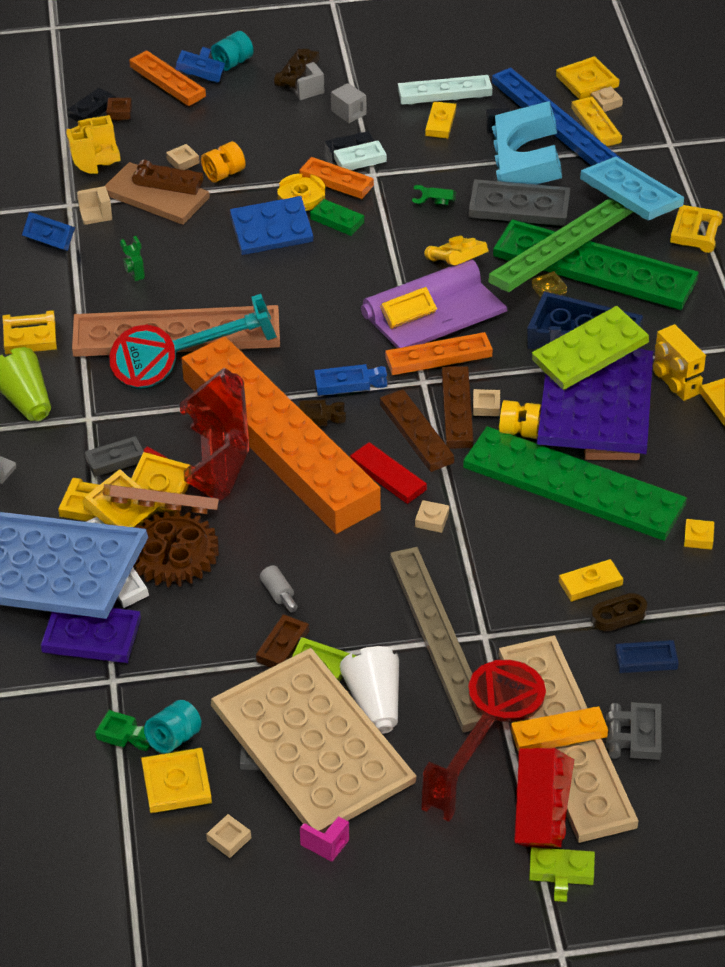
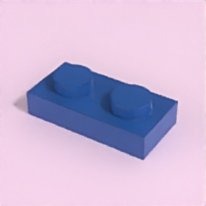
M29 212L22 235L68 251L75 227Z

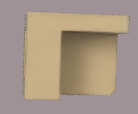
M106 186L77 192L79 211L84 225L112 220L111 202Z

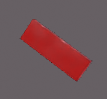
M370 442L350 455V458L368 476L406 504L427 490L426 482Z

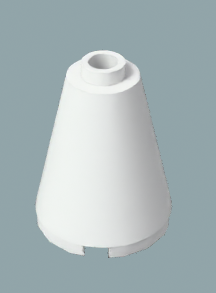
M366 647L360 649L361 655L352 658V653L347 655L340 663V671L355 702L382 734H386L392 731L393 727L398 723L399 657L397 652L393 654L392 649L389 647Z

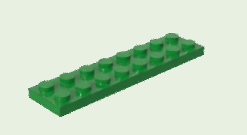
M512 219L493 248V256L510 261L552 235L555 231ZM591 241L581 245L543 270L682 310L699 276L698 271Z
M488 426L463 460V468L663 541L666 540L687 501L685 496L514 435L501 433L499 430Z

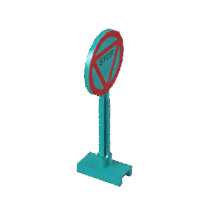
M262 294L251 297L254 312L244 315V318L176 340H171L169 334L156 326L148 324L133 326L122 332L113 343L109 354L110 367L113 373L126 386L137 389L149 388L164 381L172 372L177 351L245 329L252 330L258 327L262 329L267 340L277 338L270 321L272 320Z

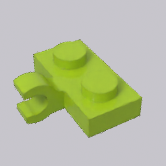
M531 847L529 880L555 882L554 901L567 902L568 883L593 885L595 852Z

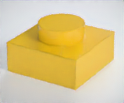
M686 519L684 547L712 550L714 522Z

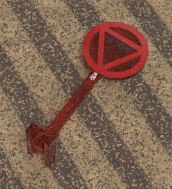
M510 659L494 660L481 665L472 674L468 684L469 699L476 710L483 715L447 769L429 762L423 770L422 810L427 812L431 806H434L444 811V820L450 821L455 814L457 777L494 721H521L533 716L542 708L546 697L544 680L535 669L527 664Z

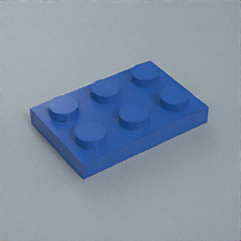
M301 196L230 209V217L241 255L313 242V233Z

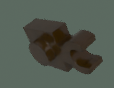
M299 400V408L317 426H327V420L335 423H344L346 420L344 402H334L331 405H326L325 400Z

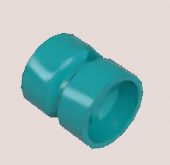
M242 31L229 35L226 39L220 40L211 47L213 60L225 63L224 71L247 60L254 53L250 38Z
M177 700L147 720L144 725V733L148 743L156 751L170 753L180 746L182 742L187 741L200 731L201 718L191 703L185 700Z

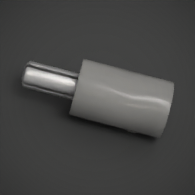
M277 566L266 567L260 574V580L277 604H284L289 612L296 611L298 606L292 599L294 590Z

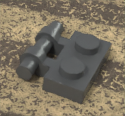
M631 702L630 712L621 711V705L618 703L611 704L606 715V725L609 727L606 747L609 749V757L617 759L621 756L622 748H630V758L660 760L661 704ZM630 726V733H621V727Z

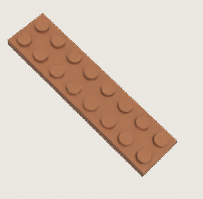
M278 305L267 306L272 319L270 321L277 338L267 340L260 327L252 330L245 329L226 337L238 349L280 347ZM253 306L74 314L73 357L109 355L114 341L122 332L133 326L146 324L156 326L169 334L171 340H176L244 318V315L254 312ZM214 339L177 352L196 351L218 339Z

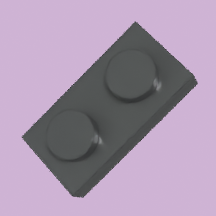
M134 436L85 451V458L94 477L138 464L144 451L137 437Z

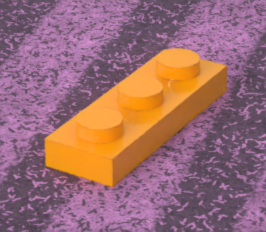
M599 706L511 723V733L518 753L519 748H554L606 738L608 736V728Z

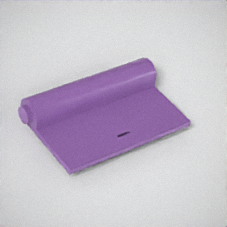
M472 259L365 298L363 305H361L363 317L366 320L369 319L396 348L424 344L507 311V306L481 283L479 268ZM427 287L437 310L434 313L390 329L380 305Z

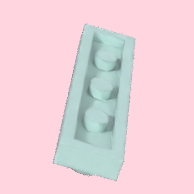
M488 75L398 83V93L402 105L492 96V86Z

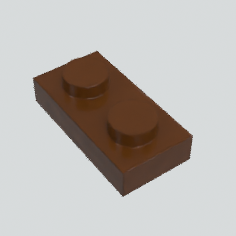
M283 614L256 653V662L272 668L292 658L301 637L305 638L309 633V624Z

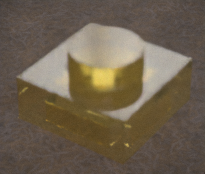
M555 272L532 279V287L540 297H542L544 291L557 295H564L567 292L566 284Z

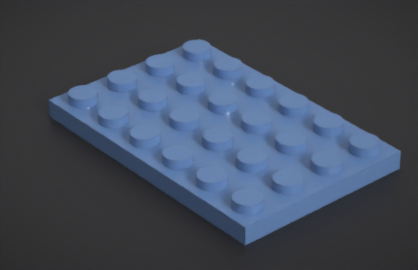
M0 512V605L107 619L148 539L146 529Z

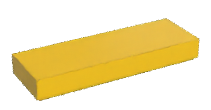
M594 97L572 101V110L588 132L606 146L622 143V135Z

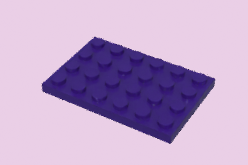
M636 349L565 390L545 374L537 444L646 454L653 351Z

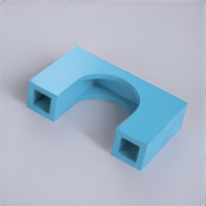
M550 101L495 115L496 125L492 126L496 139L494 140V147L497 153L495 160L498 170H496L498 181L537 185L562 178L561 163L555 145L529 152L516 151L528 141L557 134L556 120Z

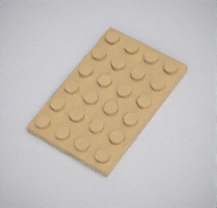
M312 648L211 698L212 708L300 821L322 833L328 830L338 816L348 821L416 782L417 776Z

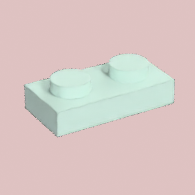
M374 141L334 150V159L338 166L354 170L386 162V153L380 142Z

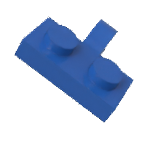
M202 47L199 55L182 50L175 70L219 83L225 63L210 59L211 49Z

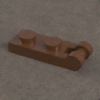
M141 160L132 176L133 183L138 186L192 195L197 194L204 181L203 173L152 165L148 160Z

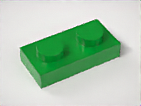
M323 199L310 212L311 220L350 236L364 224V215L326 199Z

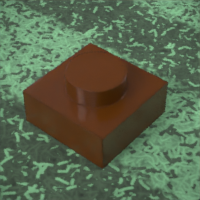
M108 98L107 115H110L111 120L131 119V98Z

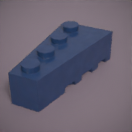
M544 291L527 328L528 349H539L611 308ZM623 311L643 329L642 315Z

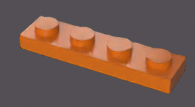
M147 50L129 59L132 69L187 106L206 97L205 88Z
M483 332L386 350L385 358L391 374L397 375L492 357L493 349L486 333Z

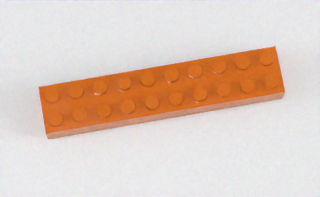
M226 336L181 357L184 381L335 534L381 510L380 486Z

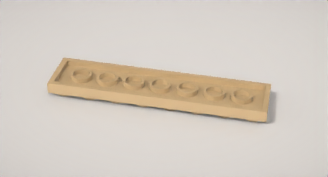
M555 635L499 648L500 660L510 659L525 663L535 669L544 680L546 694L543 703L534 712L524 715L526 720L587 709ZM503 665L505 671L537 684L532 675L522 668ZM508 678L511 680L510 683L516 682L518 684L516 688H513L516 697L534 689ZM520 684L523 685V686H525L524 689H520V688H519V689L517 690V688L519 687ZM538 693L519 701L521 709L529 707L536 700ZM602 739L554 747L575 759L566 815L578 843L638 828L637 816Z

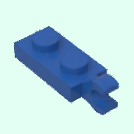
M363 364L314 370L318 396L370 390V384L376 388L387 387L386 367L383 366L367 369V365Z

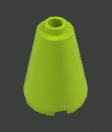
M14 348L10 350L12 352L11 355L5 358L3 354L0 355V392L28 420L41 421L48 416L51 405L37 355L30 348Z

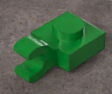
M415 185L414 190H421L423 195L420 199H412V202L423 204L427 199L435 200L434 204L449 205V201L455 202L456 191Z
M133 236V244L127 246L125 240L122 239L120 246L126 254V258H123L126 272H131L134 280L138 281L145 279L143 259L140 255L141 243L137 236Z
M108 710L95 731L97 740L124 748L127 741L142 751H148L151 746L146 739L144 727L137 726L136 718Z

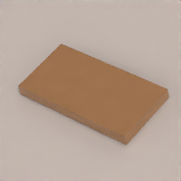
M131 162L105 185L109 197L182 225L210 198L209 191L199 188L196 195L138 186L132 181V176L137 170L138 165Z

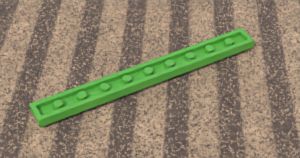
M609 198L489 273L488 282L499 287L501 290L510 292L624 219L633 211L625 208L614 199Z

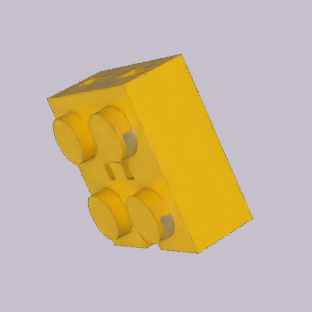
M675 324L657 331L653 363L655 374L683 401L699 395L703 381L701 372L704 371L706 355Z

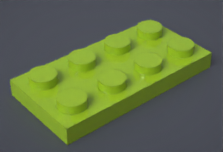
M615 306L532 352V360L558 386L565 390L649 343V335L618 306Z

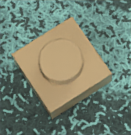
M611 86L591 93V97H594L604 112L622 106L623 98Z
M187 144L166 152L167 160L176 169L185 170L200 163L199 155Z
M474 389L473 416H500V390Z
M423 500L415 519V527L442 533L449 515V506Z
M227 814L206 836L210 844L231 858L251 839V831Z

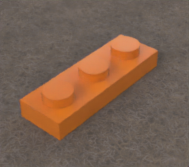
M313 157L299 170L302 177L310 178V175L317 176L324 182L326 187L363 199L374 186V178Z

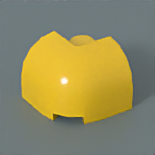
M110 115L78 121V126L67 129L68 147L74 164L80 170L87 173H98L97 165H111L114 162L121 161Z

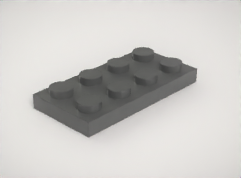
M474 179L469 217L511 221L513 219L526 223L566 226L571 188Z

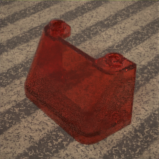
M226 368L221 369L180 403V413L183 415L188 413L194 421L191 424V429L201 434L202 462L200 461L195 466L190 465L184 470V481L208 496L219 499L218 501H222L232 492L250 448L244 381L238 374L232 373Z

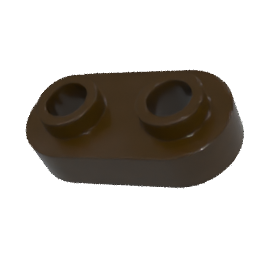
M629 593L597 603L592 609V624L599 630L612 631L640 622L646 616L647 601L639 594Z

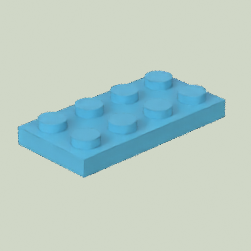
M613 157L581 170V180L646 220L654 219L684 204V197L618 157Z

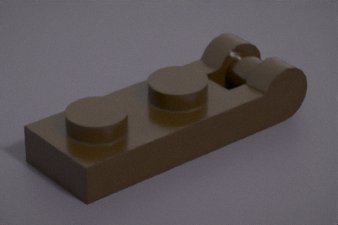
M306 48L298 49L282 71L275 74L274 85L280 87L288 85L290 88L297 89V80L306 77V64L312 62L317 64L320 60L319 52L310 51Z

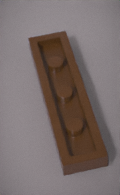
M468 366L442 367L446 445L449 449L472 448L473 428Z
M404 389L380 397V406L430 472L454 463V454Z

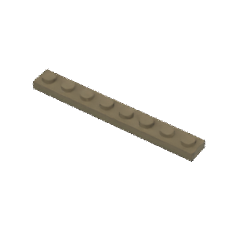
M418 547L390 553V561L462 732L491 726V715L477 707L470 697L468 684L472 676L471 669ZM476 684L477 695L485 704L481 692L478 688V685Z

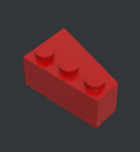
M519 748L515 843L525 848H561L562 839L565 838V819L575 759L556 748Z

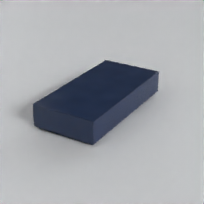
M674 640L615 644L619 673L678 669L679 662Z

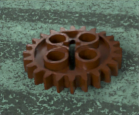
M165 511L164 517L160 518L157 514H154V521L151 522L148 519H144V527L140 525L135 527L146 529L148 539L133 566L139 576L144 575L145 582L154 578L156 586L162 581H166V586L170 587L172 581H176L180 587L182 580L186 579L192 584L193 576L202 579V570L210 572V564H216V556H219L218 536H215L214 528H209L208 521L201 523V516L199 515L191 519L190 512H187L182 517L179 511H176L174 516H170Z

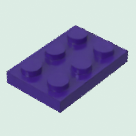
M112 608L107 619L52 612L41 643L42 653L128 663L141 621L140 611Z

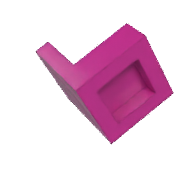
M339 816L325 833L305 823L300 827L301 846L331 862L349 841V822Z

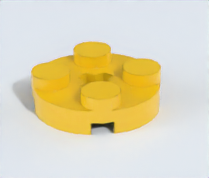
M302 174L287 176L279 183V189H277L278 200L301 196L305 210H312L325 199V184L314 175H310V178L302 177Z

